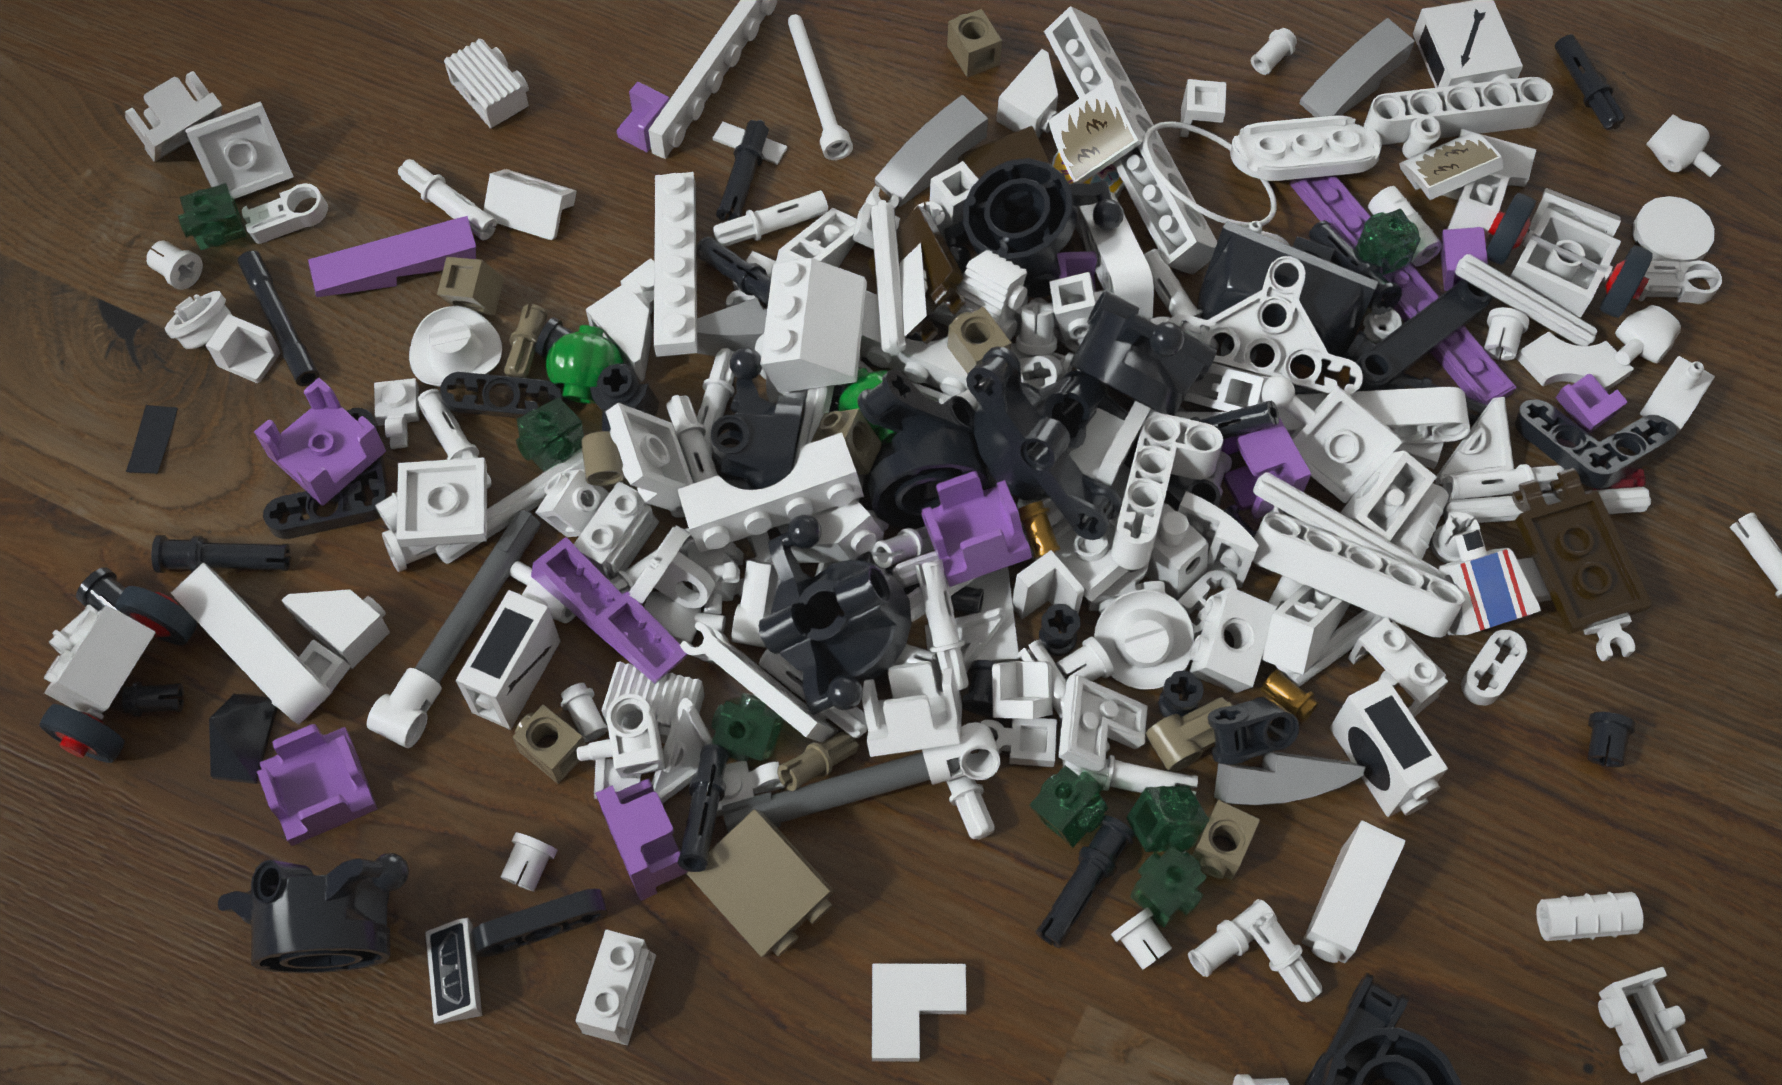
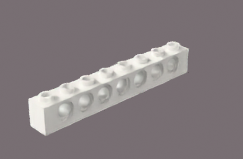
M1070 6L1044 32L1080 99L1110 77L1114 78L1131 109V112L1128 114L1143 140L1145 132L1154 124L1096 18ZM1154 131L1150 135L1148 142L1153 161L1160 172L1176 189L1195 202L1158 131ZM1143 143L1113 162L1149 233L1169 267L1193 275L1211 261L1217 240L1204 216L1176 197L1157 178L1145 158Z

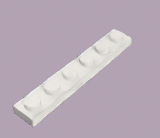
M777 0L739 1L649 128L652 154L666 159L674 147L677 148L682 143L686 129L692 120H697L700 117L706 100L711 93H716L719 90L723 76L730 66L734 67L737 64L743 47L748 40L752 41L756 37L760 23L766 15L772 14Z
M694 172L655 175L654 348L656 357L697 353L696 182Z

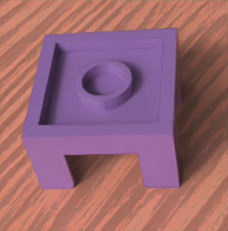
M318 378L304 390V394L311 406L305 414L281 434L272 420H267L254 433L267 456L323 506L383 455L386 450L375 426L363 416L358 421L341 407L334 391Z

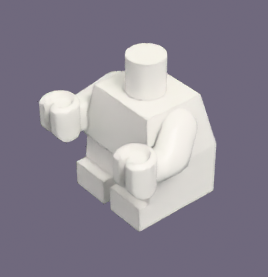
M689 542L688 558L704 568L714 581V590L705 604L704 613L720 615L722 613V601H733V597L736 594L742 597L744 578L740 579L738 565H743V552L731 542L720 549H711L699 553L695 542ZM692 583L693 591H699Z

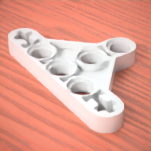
M1283 256L1271 263L1261 291L1209 320L1179 314L1167 321L1175 323L1179 327L1182 325V322L1189 323V331L1200 335L1202 326L1210 328L1204 338V343L1210 345V341L1218 333L1231 335L1234 339L1232 352L1226 356L1216 355L1213 361L1216 363L1268 377L1284 376L1292 384L1330 394L1337 386L1336 380L1324 377V386L1315 384L1321 373V360L1324 359L1331 362L1327 370L1340 372L1343 366L1351 368L1350 376L1356 379L1354 385L1347 384L1344 388V391L1349 395L1354 394L1362 384L1363 374L1361 368L1349 359L1328 354L1302 307L1299 298L1305 282L1306 272L1303 264L1292 256ZM1291 264L1298 270L1299 279L1293 286L1282 287L1276 283L1274 273L1280 265ZM1271 304L1283 306L1287 313L1285 322L1276 328L1267 326L1262 319L1264 309ZM1258 344L1271 346L1275 353L1273 362L1264 368L1255 366L1250 359L1251 350ZM1299 355H1307L1315 363V371L1310 377L1305 379H1299L1291 373L1290 364Z

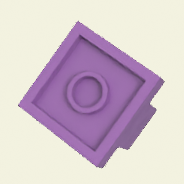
M1280 417L1279 424L1223 439L1221 451L1227 455L1240 451L1247 464L1244 467L1226 473L1224 477V482L1240 510L1245 511L1252 508L1251 513L1255 519L1263 517L1273 510V504L1258 497L1253 492L1257 479L1265 472H1269L1304 492L1311 472Z
M976 471L969 472L937 484L936 488L941 502L940 506L933 509L931 507L922 509L921 514L938 559L943 561L944 574L949 587L1032 558L1029 544L1022 530L1018 509L1005 480L997 482L995 487L983 490L978 473Z
M316 724L299 729L275 739L272 743L278 755L260 762L261 770L257 771L268 805L281 822L286 839L291 846L378 809L350 734L345 727L326 735L321 733Z
M650 779L643 780L618 792H615L612 785L595 793L640 901L657 894V886L688 872L677 863L681 851H679L672 836L674 832L658 794L654 791Z

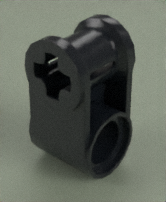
M1258 697L1234 706L1221 707L1211 711L1207 717L1208 724L1214 729L1216 746L1212 749V757L1214 761L1220 764H1239L1259 755L1285 749L1296 740L1299 734L1297 718L1268 697Z

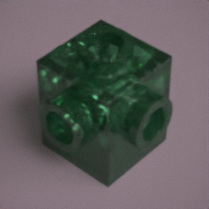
M227 183L208 189H201L180 197L184 213L178 215L181 228L186 238L194 237L200 250L218 247L226 242L247 236L238 206Z
M1400 208L1389 213H1376L1366 220L1356 245V250L1366 262L1377 263L1382 269V275L1409 266L1421 238L1417 226L1412 221H1409Z
M559 397L516 419L519 433L516 444L520 453L527 461L532 459L543 472L556 464L566 462L573 453L582 448L581 441L584 437L582 421Z
M742 693L741 698L736 697L726 700L724 705L720 704L711 724V728L716 731L712 743L724 747L731 758L749 761L751 757L763 761L773 756L785 719L774 710L767 708L766 704L757 696Z
M1066 765L1057 774L1050 776L1044 782L1039 795L1029 804L1039 820L1072 848L1076 846L1086 833L1094 831L1101 824L1104 813L1109 809L1099 794L1103 790L1099 782L1085 771L1077 775Z
M1189 786L1146 787L1126 817L1145 852H1183L1189 850L1196 844L1198 836L1210 821Z
M1171 845L1162 856L1155 851L1138 870L1142 877L1135 884L1130 897L1143 909L1148 907L1154 914L1151 917L1165 928L1180 911L1187 916L1200 903L1205 895L1199 890L1207 876L1202 873V866L1191 854L1185 851L1180 853Z

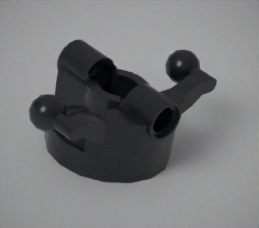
M1030 158L1010 160L988 170L971 187L963 205V220L958 224L946 227L944 234L946 244L962 274L965 273L966 265L972 258L969 250L960 245V243L970 241L978 255L986 250H990L993 254H998L1000 258L1011 261L1013 265H1019L1020 269H1026L1027 274L1023 286L1027 288V296L1041 298L1051 295L1049 281L1057 280L1059 275H1061L1057 254L1069 243L1077 225V206L1097 203L1093 209V221L1096 226L1105 231L1113 230L1120 226L1123 221L1124 210L1117 201L1111 198L1107 181H1099L1092 184H1068L1065 176L1047 162ZM1033 226L1028 230L1018 233L1017 227Z
M1105 289L1088 317L1089 329L1070 365L1161 414L1175 416L1195 381L1200 382L1208 372L1216 356V348L1182 331L1175 323L1162 322L1156 325L1138 315L1139 307Z
M749 347L736 350L730 359V369L737 377L738 413L720 417L713 424L711 429V445L713 447V461L721 471V474L726 475L725 482L739 489L758 490L777 484L791 473L804 400L781 395L778 396V400L774 403L760 400L752 379L761 373V355ZM726 429H729V430H730V431H727L726 433L720 435V433H721L722 431H724V430H726ZM728 444L738 445V446L733 447V448H727V447H725V445H728Z
M799 515L791 520L788 532L768 542L772 562L781 583L776 591L771 614L759 621V633L763 643L770 652L781 654L797 670L803 671V690L807 707L811 714L816 715L833 706L839 710H850L855 708L863 697V688L860 683L865 680L876 679L891 668L906 647L912 624L910 600L898 579L885 569L872 563L850 559L831 564L814 578L803 573L792 553L791 547L795 545L801 549L812 548L819 542L822 529L817 519L813 516ZM840 607H841V609L843 610V612L845 613V615H844V616L839 615V616H837V618L835 619L836 613L838 612V610H839Z
M385 853L375 861L361 858L345 861L327 875H314L306 865L265 860L255 869L251 881V890L248 892L234 891L221 895L218 900V908L221 911L235 912L245 923L251 925V965L259 970L281 973H327L372 967L384 963L390 958V928L387 927L389 891H396L406 883L410 871L407 861L396 853Z

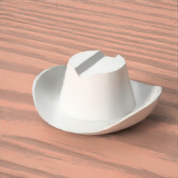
M461 306L444 307L427 315L417 327L409 351L410 366L420 381L441 387L444 378L454 372L488 374L501 359L502 343L498 332L492 324L476 311ZM457 383L456 388L465 387V383Z
M1143 589L1128 592L1112 601L1097 621L1094 638L1103 647L1113 665L1114 674L1111 675L1113 678L1132 688L1155 689L1164 686L1165 680L1171 677L1174 672L1186 669L1190 661L1189 654L1194 642V629L1188 613L1176 599L1160 591Z

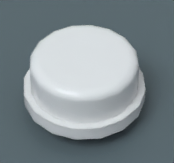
M213 291L201 297L196 294L193 296L195 300L189 296L176 306L175 315L165 327V331L170 338H177L185 349H196L207 344L228 314L232 315L225 306L226 299L220 291Z

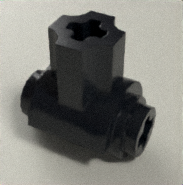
M617 363L608 366L599 375L597 387H590L592 398L603 412L602 431L610 432L611 426L606 411L617 403L655 416L658 412L660 402L648 384H642L635 371L626 364Z

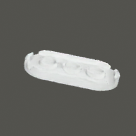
M1325 116L1260 122L1245 126L1240 130L1238 136H1234L1230 156L1234 165L1245 174L1268 181L1354 174L1369 170L1378 162L1382 148V139L1373 127L1364 123V127L1355 124L1356 119L1348 116Z

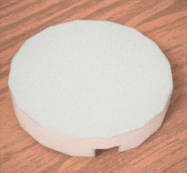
M1667 196L1655 198L1643 206L1633 222L1632 236L1635 243L1638 240L1644 249L1653 253L1652 261L1692 262L1704 258L1714 242L1715 229L1710 217L1698 205L1683 198Z

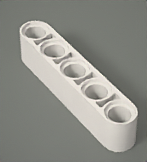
M1525 77L1378 95L1373 99L1365 123L1379 133L1382 145L1406 142L1410 136L1412 122L1422 116H1432L1439 122L1441 129L1439 138L1459 136L1461 129L1480 134L1530 128L1540 123L1552 98L1553 88L1542 78Z
M1456 387L1357 391L1350 395L1400 436L1403 441L1401 444L1452 442L1463 439L1470 433L1465 392ZM1298 394L1295 396L1314 411L1329 394ZM1284 408L1278 409L1279 417L1291 436L1302 423Z
M1267 513L1254 537V540L1259 545L1253 558L1256 564L1431 637L1441 638L1447 634L1466 600L1462 590L1446 580L1282 513Z
M203 562L171 592L174 598L273 703L296 724L299 725L332 693L256 612L206 563Z

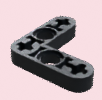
M1538 399L1523 402L1515 421L1516 430L1565 470L1574 468L1580 477L1581 483L1595 489L1607 488L1667 453L1677 431L1675 425L1670 420L1659 415H1647L1598 442L1551 404ZM1564 439L1571 441L1576 447L1562 446L1556 440ZM1616 448H1628L1634 451L1636 455H1625L1619 452Z
M363 408L347 410L357 421L361 416L366 418L375 426L379 434V429L373 415L368 410ZM383 455L374 461L373 466L369 470L359 474L329 500L337 502L338 508L335 513L328 517H321L316 514L320 503L307 491L280 496L271 500L263 512L264 521L270 532L278 538L291 539L380 519L381 516L375 505L389 497ZM363 485L370 486L374 495L372 505L365 506L363 503L366 501ZM303 507L306 508V511L310 517V519L305 520L302 516L305 515L302 509ZM289 511L291 515L288 516V522L280 524L279 520L282 519V513Z

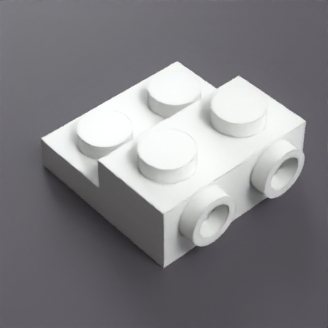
M617 403L606 411V415L611 426V438L617 445L623 462L622 470L630 485L637 487L645 503L670 511L681 505L677 489L691 485L693 481L673 424Z

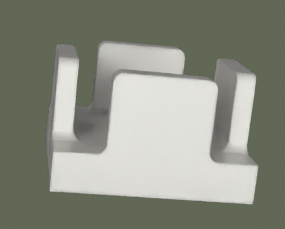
M194 71L186 74L185 83L198 101L192 98L177 77L169 79L144 95V101L149 106L144 111V116L153 129L149 130L133 108L125 111V119L143 142L145 150L154 162L190 141L185 130L186 128L221 116L222 104L213 92H208Z
M930 661L892 666L889 668L888 676L893 698L878 701L874 679L864 681L862 703L868 727L867 744L870 757L960 744L962 700L960 690L957 691L953 668L943 669V691H939Z

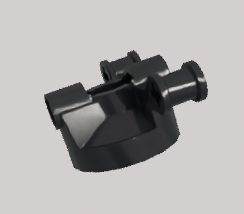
M999 346L991 348L983 356L982 364L975 366L966 378L970 393L979 402L975 412L974 435L982 460L997 482L1005 480L1012 495L1022 500H1041L1049 496L1079 536L1088 540L1100 539L1107 532L1109 527L1108 521L1114 519L1120 513L1122 500L1113 488L1084 475L1069 454L1083 445L1086 438V426L1097 412L1096 409L1104 399V389L1101 383L1090 375L1080 374L1074 378L1069 376L1044 388L1037 389L1028 383H1022L1020 362L1011 350ZM1007 363L1008 367L1004 370V372L1002 370L1000 371V369ZM983 377L987 378L982 385L979 384ZM1108 501H1109V502H1110V505H1109V507H1108L1107 510H1106L1104 507L1106 506V504H1107ZM1086 515L1088 518L1083 523L1082 519Z
M898 370L888 371L884 374L879 385L873 389H866L859 394L857 403L863 416L874 425L897 432L892 438V442L878 452L870 473L866 474L869 479L868 489L871 506L877 518L891 526L919 529L925 526L921 514L922 509L927 507L933 509L941 504L936 488L937 484L976 471L980 478L982 489L990 488L986 465L980 456L974 435L975 410L966 399L955 395L941 404L926 398Z
M1366 972L1354 990L1346 1006L1341 1023L1327 1049L1315 1063L1304 1085H1363V1083L1367 1085H1461V1081L1448 1057L1427 1038L1402 1028H1394L1407 1006L1409 997L1405 994L1397 996L1374 982L1373 975Z

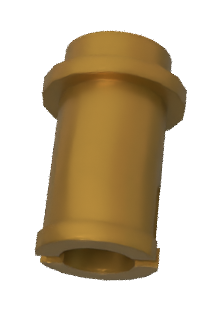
M1043 501L1033 502L1018 509L1020 521L1023 523L1034 559L1041 558L1050 550L1053 553L1061 550L1047 515L1051 512L1050 508H1045Z
M1276 669L1260 688L1263 694L1265 693L1292 713L1301 723H1304L1311 716L1319 704L1313 699V692H1304L1284 676L1279 669Z

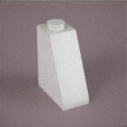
M1361 820L1340 850L1302 941L1303 944L1312 948L1311 951L1314 955L1328 962L1337 963L1340 961L1346 963L1355 953L1403 849L1405 840Z

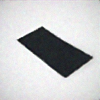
M145 406L126 472L158 473L178 410L177 407Z

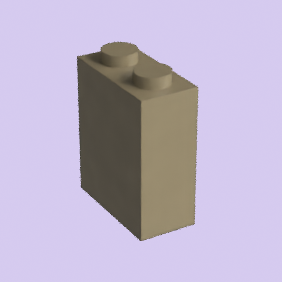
M757 809L752 810L709 851L708 865L704 871H688L686 873L761 957L769 956L772 952L779 957L787 951L799 938L794 931L806 920L811 924L818 921L832 907L828 899L835 893V890L770 819Z

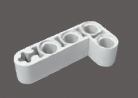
M1110 192L1111 198L1118 202L1114 193ZM1097 203L1077 206L1076 229L1085 250L1096 252L1095 272L1103 290L1106 289L1139 307V316L1147 320L1152 319L1154 298L1152 273L1125 215L1119 227L1105 231L1096 226L1093 221V209Z
M1160 413L1150 415L1144 420L1112 545V557L1120 567L1136 570L1148 564L1171 474L1199 480L1209 478L1214 474L1223 445V436L1215 426ZM1131 533L1140 536L1139 538H1133L1131 537Z

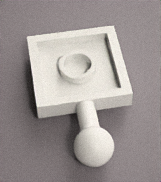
M1272 376L1263 385L1261 392L1263 402L1273 401L1277 409L1284 408L1302 423L1290 437L1310 470L1311 476L1344 503L1356 493L1403 442L1400 436L1338 385L1314 411L1295 396L1294 385L1288 378Z
M1048 497L1041 500H1022L1019 498L1017 509L1033 502L1045 501ZM1086 515L1082 519L1083 523L1088 518ZM1119 515L1108 521L1109 527L1107 532L1097 540H1088L1079 536L1066 518L1052 526L1057 543L1061 550L1056 551L1054 554L1083 586V596L1091 602L1130 570L1120 567L1112 557V545ZM1131 533V537L1133 538H1139L1140 536Z

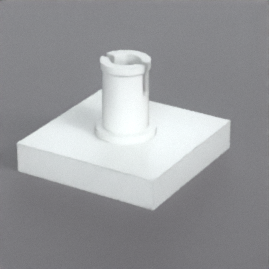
M261 101L185 129L219 205L294 177Z
M484 457L398 463L396 540L400 547L487 541V464Z

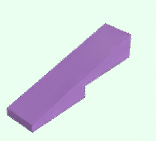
M468 216L308 259L315 295L316 297L394 287L397 286L396 277L442 271L446 257L476 259V245Z
M567 537L533 562L531 577L654 684L687 657L688 654L682 650L680 644L636 599L629 596L630 593L628 591L622 594Z

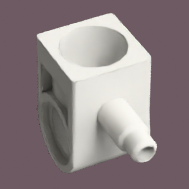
M1678 356L1641 410L1640 415L1643 417L1659 415L1670 420L1676 427L1677 435L1715 376L1705 371L1701 362L1695 361L1691 363Z
M623 694L610 703L606 717L610 739L592 742L586 746L578 747L576 750L578 760L594 761L613 757L615 770L621 778L666 768L655 713L649 703L643 697L636 694ZM631 712L643 714V720L637 728L633 730L622 728V721L627 714Z

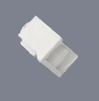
M618 482L574 545L611 581L616 577V571L619 569L622 571L627 570L659 524V521L653 515L651 504L645 503L637 490Z
M1386 617L1358 639L1348 656V659L1354 665L1367 653H1370L1385 669L1379 680L1387 677L1394 688L1400 684L1415 700L1408 708L1413 717L1435 701L1448 682L1445 679L1446 674L1394 621L1390 622Z
M605 930L576 1018V1023L583 1034L628 1046L656 958V954L648 950L644 939Z
M1663 967L1614 982L1599 992L1602 999L1598 1003L1600 1015L1609 1028L1615 1027L1623 1043L1619 1049L1621 1060L1630 1073H1637L1641 1083L1691 1067L1707 1058L1703 1048L1687 1054L1676 1028L1685 1024L1684 1013L1677 1005L1666 1009L1654 986L1655 983L1667 976ZM1634 996L1664 1062L1657 1063L1626 997Z

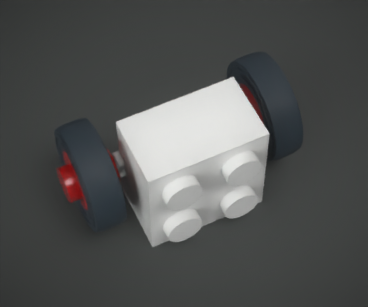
M1517 193L1506 213L1501 211L1497 213L1488 233L1494 235L1486 250L1488 260L1503 265L1511 251L1518 248L1522 240H1525L1523 246H1526L1510 278L1579 318L1582 317L1590 304L1600 282H1605L1607 278L1609 279L1605 285L1606 294L1599 309L1602 312L1619 318L1632 298L1635 300L1640 298L1649 281L1645 274L1653 259L1652 252L1634 245L1629 250L1625 259L1618 263L1614 270L1611 271L1613 266L1610 263L1621 243L1620 240L1549 208H1546L1535 231L1530 229L1528 233L1527 231L1531 225L1529 216L1536 205V201L1524 194Z
M128 586L122 592L116 602L115 609L105 605L97 614L89 611L86 617L81 619L68 641L75 644L71 652L65 649L60 656L58 655L44 676V679L51 682L44 693L67 706L52 704L42 717L39 726L48 735L59 741V746L65 751L80 758H84L86 755L98 761L112 763L121 752L125 741L119 734L102 722L104 716L101 713L109 708L153 637L169 643L185 645L196 630V620L172 598L137 586Z

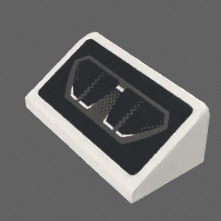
M468 917L457 919L426 931L435 1025L482 1016L476 950L471 934L473 924Z

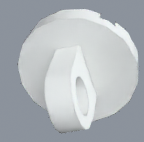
M677 525L672 527L630 589L629 596L636 599L642 605L652 589L655 588L686 608L696 609L707 603L714 590V581L711 575L704 568L678 552L690 534L688 531ZM683 581L693 583L699 591L687 588Z

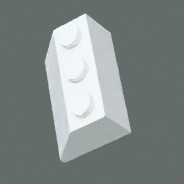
M813 258L773 264L760 365L779 393L857 382L867 287L865 277Z

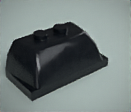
M1227 221L1222 228L1199 292L1198 310L1202 309L1203 311L1201 314L1202 319L1209 320L1261 291L1271 263L1277 258L1292 256L1303 264L1306 272L1305 282L1299 298L1302 307L1328 354L1343 357L1352 344L1378 281ZM1283 264L1276 269L1274 279L1278 285L1290 287L1299 279V273L1295 266ZM1279 304L1268 305L1262 313L1263 322L1269 327H1279L1287 318L1286 310ZM1267 344L1257 345L1274 353L1271 346ZM1299 355L1293 359L1297 363L1315 369L1314 361L1307 355ZM1321 360V368L1327 367L1331 364V362L1328 360Z

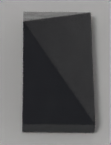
M234 693L209 718L210 776L213 779L257 784L259 778L257 771L261 770L260 762L264 759L277 712V707L271 704L272 700L269 697Z

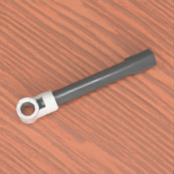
M523 509L516 513L416 667L406 670L391 695L384 694L375 702L367 719V728L407 749L416 744L427 724L426 712L442 690L439 684L509 577L512 565L520 560L540 529L541 523L532 516V513Z
M977 722L968 723L961 727L960 744L922 749V752L801 786L794 791L787 790L774 795L768 792L723 805L722 813L728 833L754 809L762 811L776 827H780L781 823L928 780H931L932 785L962 776H967L973 780H985L998 771L1000 755L990 728ZM981 748L983 749V751H981V752H979V753H975V754H971V753H970L971 751H973V750H975V749H981Z

